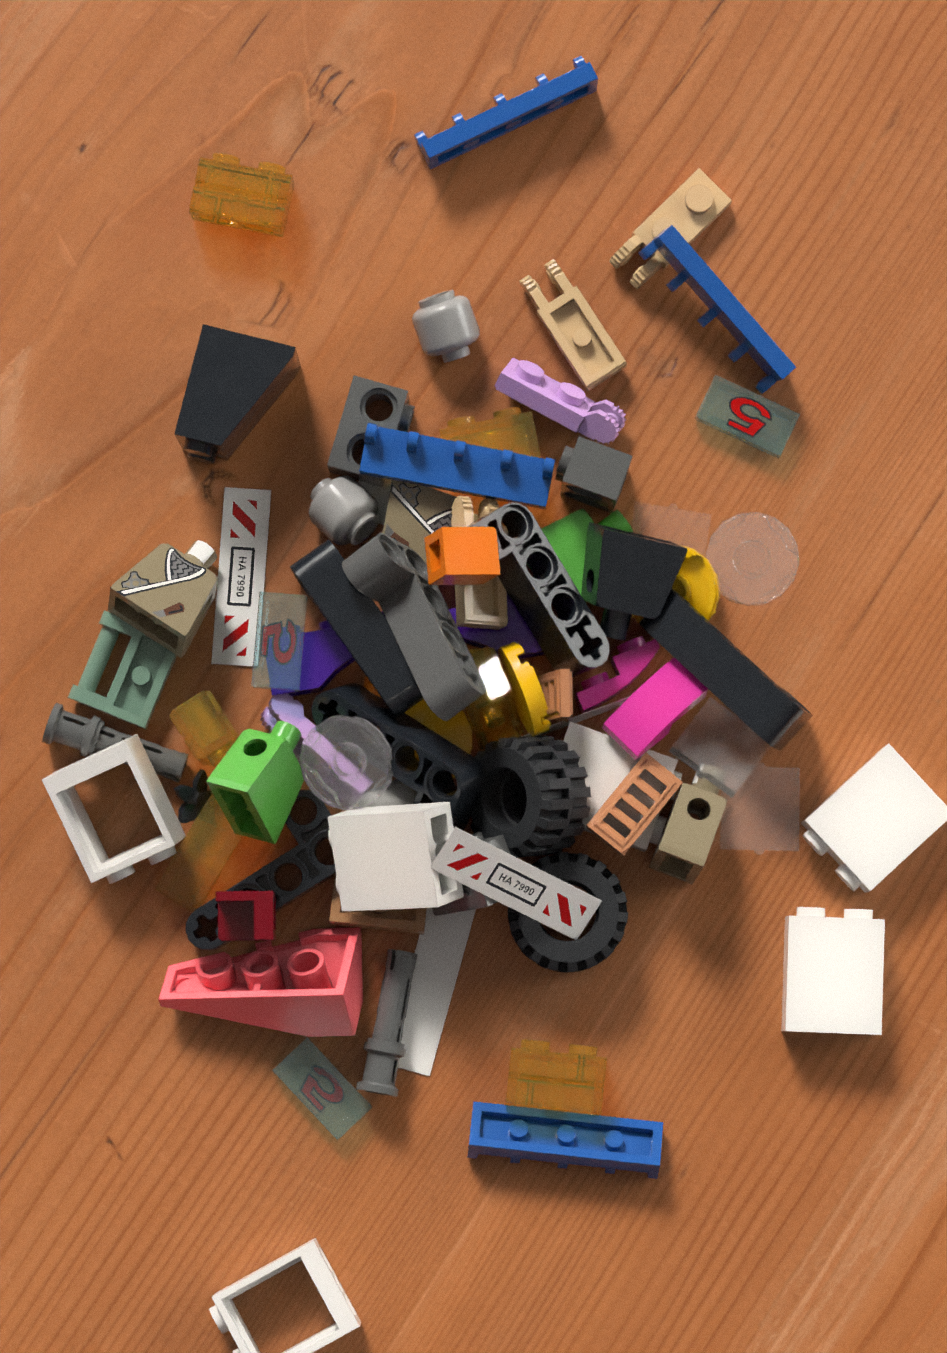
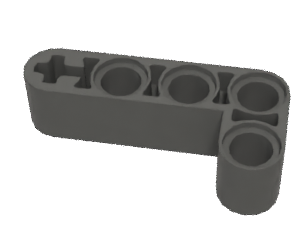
M380 532L342 562L344 573L352 585L365 596L379 602L424 700L443 721L450 720L486 692L484 681L438 586L428 584L427 564L417 552Z

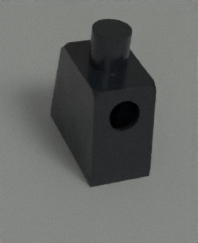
M589 522L581 595L585 601L604 608L600 627L606 637L626 640L632 614L650 619H656L660 615L685 559L687 548L672 541Z

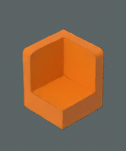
M441 527L424 538L429 585H480L500 575L497 531L494 527Z

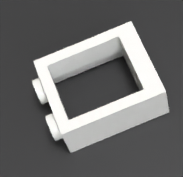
M138 734L55 771L42 779L91 883L104 877L107 878L109 884L117 882L135 872L132 864L148 858L151 865L161 862L176 854L174 845L186 837ZM128 762L162 835L112 858H108L74 786L122 763Z
M316 1238L216 1292L212 1296L215 1306L209 1308L217 1327L222 1334L230 1331L238 1346L232 1353H260L232 1299L301 1260L336 1323L282 1353H313L360 1327L361 1320Z

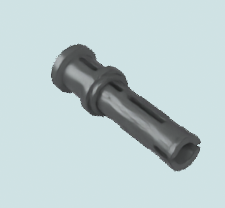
M56 703L49 716L42 742L50 745L54 741L80 750L81 756L88 757L132 735L106 727L105 722L101 721V718L97 716L88 719L65 711L64 705ZM140 738L156 774L179 783L189 754L171 750Z
M388 949L386 968L381 986L375 1027L372 1038H368L367 1042L364 1043L363 1049L367 1052L363 1079L357 1082L356 1090L398 1097L399 1089L395 1087L399 1060L405 1057L406 1054L405 1044L401 1043L402 1031L418 954Z

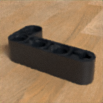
M511 502L468 525L467 527H494L496 529L500 575H498V578L555 670L570 669L572 677H575L603 665L609 655L607 637L528 508L520 503ZM501 522L506 526L508 535L503 531ZM526 563L531 567L533 577L528 572ZM551 604L556 608L558 618L554 615Z
M328 539L292 564L290 569L308 597L321 611L380 697L397 718L424 698L387 619L375 602L359 592L349 581L342 568L344 559Z
M671 588L661 613L656 619L644 617L639 622L659 644L771 747L781 751L813 716L797 699L768 677L674 589Z
M348 683L324 691L316 696L312 704V716L316 725L322 731L417 791L418 793L413 804L450 802L453 826L464 831L485 783L484 769L475 757L406 713L396 718L381 697L376 696L367 688L357 683ZM377 726L379 727V729H380V731H381V736H382V738L380 737V735H379V733H378ZM414 750L417 752L419 756V761L415 757ZM452 774L457 780V786L453 782Z
M300 789L294 802L295 804L301 799H309L316 804L317 815L311 823L307 825L295 823L291 817V811L285 822L298 845L226 891L276 892L277 913L335 876V864L324 865L318 861L316 856L318 845L322 841L329 839L328 817L332 816L316 793ZM287 864L298 866L302 872L301 884L292 891L282 890L276 881L279 869ZM215 898L196 909L189 916L186 922V934L194 946L203 950H216L231 942L221 941L219 938L212 941L209 937H198L197 932L202 929L200 920L203 917L210 921L218 919V902L215 901Z

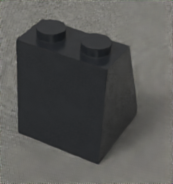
M203 324L174 433L181 448L188 452V458L206 464H215L216 458L228 461L298 374L300 361L296 347Z

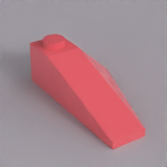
M359 927L311 929L299 932L300 940L272 947L271 941H264L255 944L257 951L231 957L229 954L221 952L168 966L158 999L160 1006L307 1037L355 1036L363 1004L361 930Z

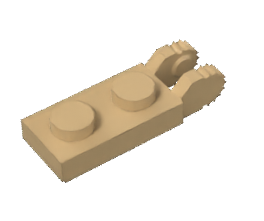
M698 168L633 232L632 237L615 252L609 262L616 269L625 265L641 246L644 248L658 234L671 225L691 244L731 205L732 200ZM658 250L652 255L653 258L635 271L632 279L629 281L636 289L643 286L661 267L665 269L669 265V262Z
M553 259L544 266L548 278L562 294L561 296L548 303L538 283L529 275L521 279L520 284L537 309V316L588 392L626 368L627 363L578 287L571 285L564 272Z
M457 496V498H454L453 506L451 507L452 527H467L474 522L473 502L469 496ZM483 498L479 505L477 516L481 518L498 509V501L496 499ZM498 576L480 585H455L457 627L500 630L507 626V593Z

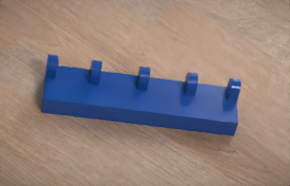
M582 56L574 58V70L548 81L544 73L536 76L535 80L538 87L506 101L502 93L493 97L496 104L495 107L466 121L461 113L452 116L455 126L430 138L423 131L414 134L429 169L431 170L597 91L598 77L591 63H586Z
M673 225L664 229L638 253L643 260H646L658 250L678 273L666 284L670 291H675L686 282L709 308L697 319L698 323L705 327L717 317L738 341L739 345L727 355L733 363L747 352L766 373L767 376L762 378L755 386L761 394L777 381L783 380L796 368L792 361Z
M367 424L365 444L359 469L360 474L496 499L503 502L520 503L524 506L546 510L555 459L533 457L513 453V451L506 449L502 451L466 444L464 441L445 440L420 435L418 432L410 431L409 433L378 427L376 424Z
M473 1101L467 1158L477 1159L478 1154L509 1157L510 1163H520V1159L555 1162L558 1163L557 1168L567 1169L568 1164L605 1168V1173L615 1174V1169L645 1172L648 1178L657 1179L661 1160L663 1122Z

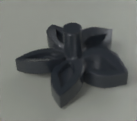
M200 769L194 777L192 787L179 785L173 788L177 797L184 801L178 810L180 823L191 822L197 817L205 822L214 823L215 809L210 803L217 800L210 787H208L206 782L208 777L203 769Z

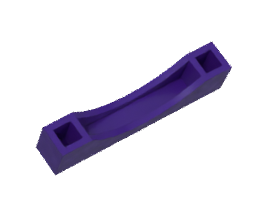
M508 593V624L506 627L500 630L458 627L466 644L487 650L497 657L499 647L512 642L519 643L524 649V654L517 656L519 660L545 655ZM451 608L449 611L456 623V608ZM328 621L320 622V630L301 633V627L295 626L297 631V649L293 659L287 665H280L275 660L272 650L273 638H269L266 661L272 696L289 694L294 697L322 692L338 673L355 661ZM286 627L283 628V634L280 639L281 650L285 652L290 644V637L286 632Z

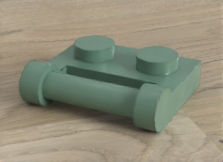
M104 610L98 623L102 625V628L78 686L72 685L67 698L147 729L177 655L113 613ZM121 633L131 637L107 697L95 693L118 636Z

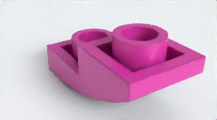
M640 636L617 646L619 655L612 657L611 660L617 676L609 679L607 672H603L581 682L583 691L575 695L581 713L583 714L599 707L627 688L645 670L660 648L658 642L654 639L645 643L643 636Z
M672 658L641 685L606 720L602 729L636 761L669 734L673 723L705 698L708 688L676 658Z

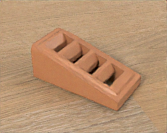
M559 669L537 676L548 710H546L548 716L543 718L549 720L551 725L562 721L568 723L573 715L572 672H570V669Z
M645 753L589 821L586 828L623 857L683 782L648 753ZM644 769L667 787L662 794L639 777ZM632 784L654 801L650 809L627 791ZM620 799L643 816L638 823L615 806ZM608 814L612 815L631 831L626 838L603 821Z

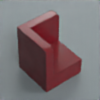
M215 891V901L218 902V938L221 941L276 940V892Z

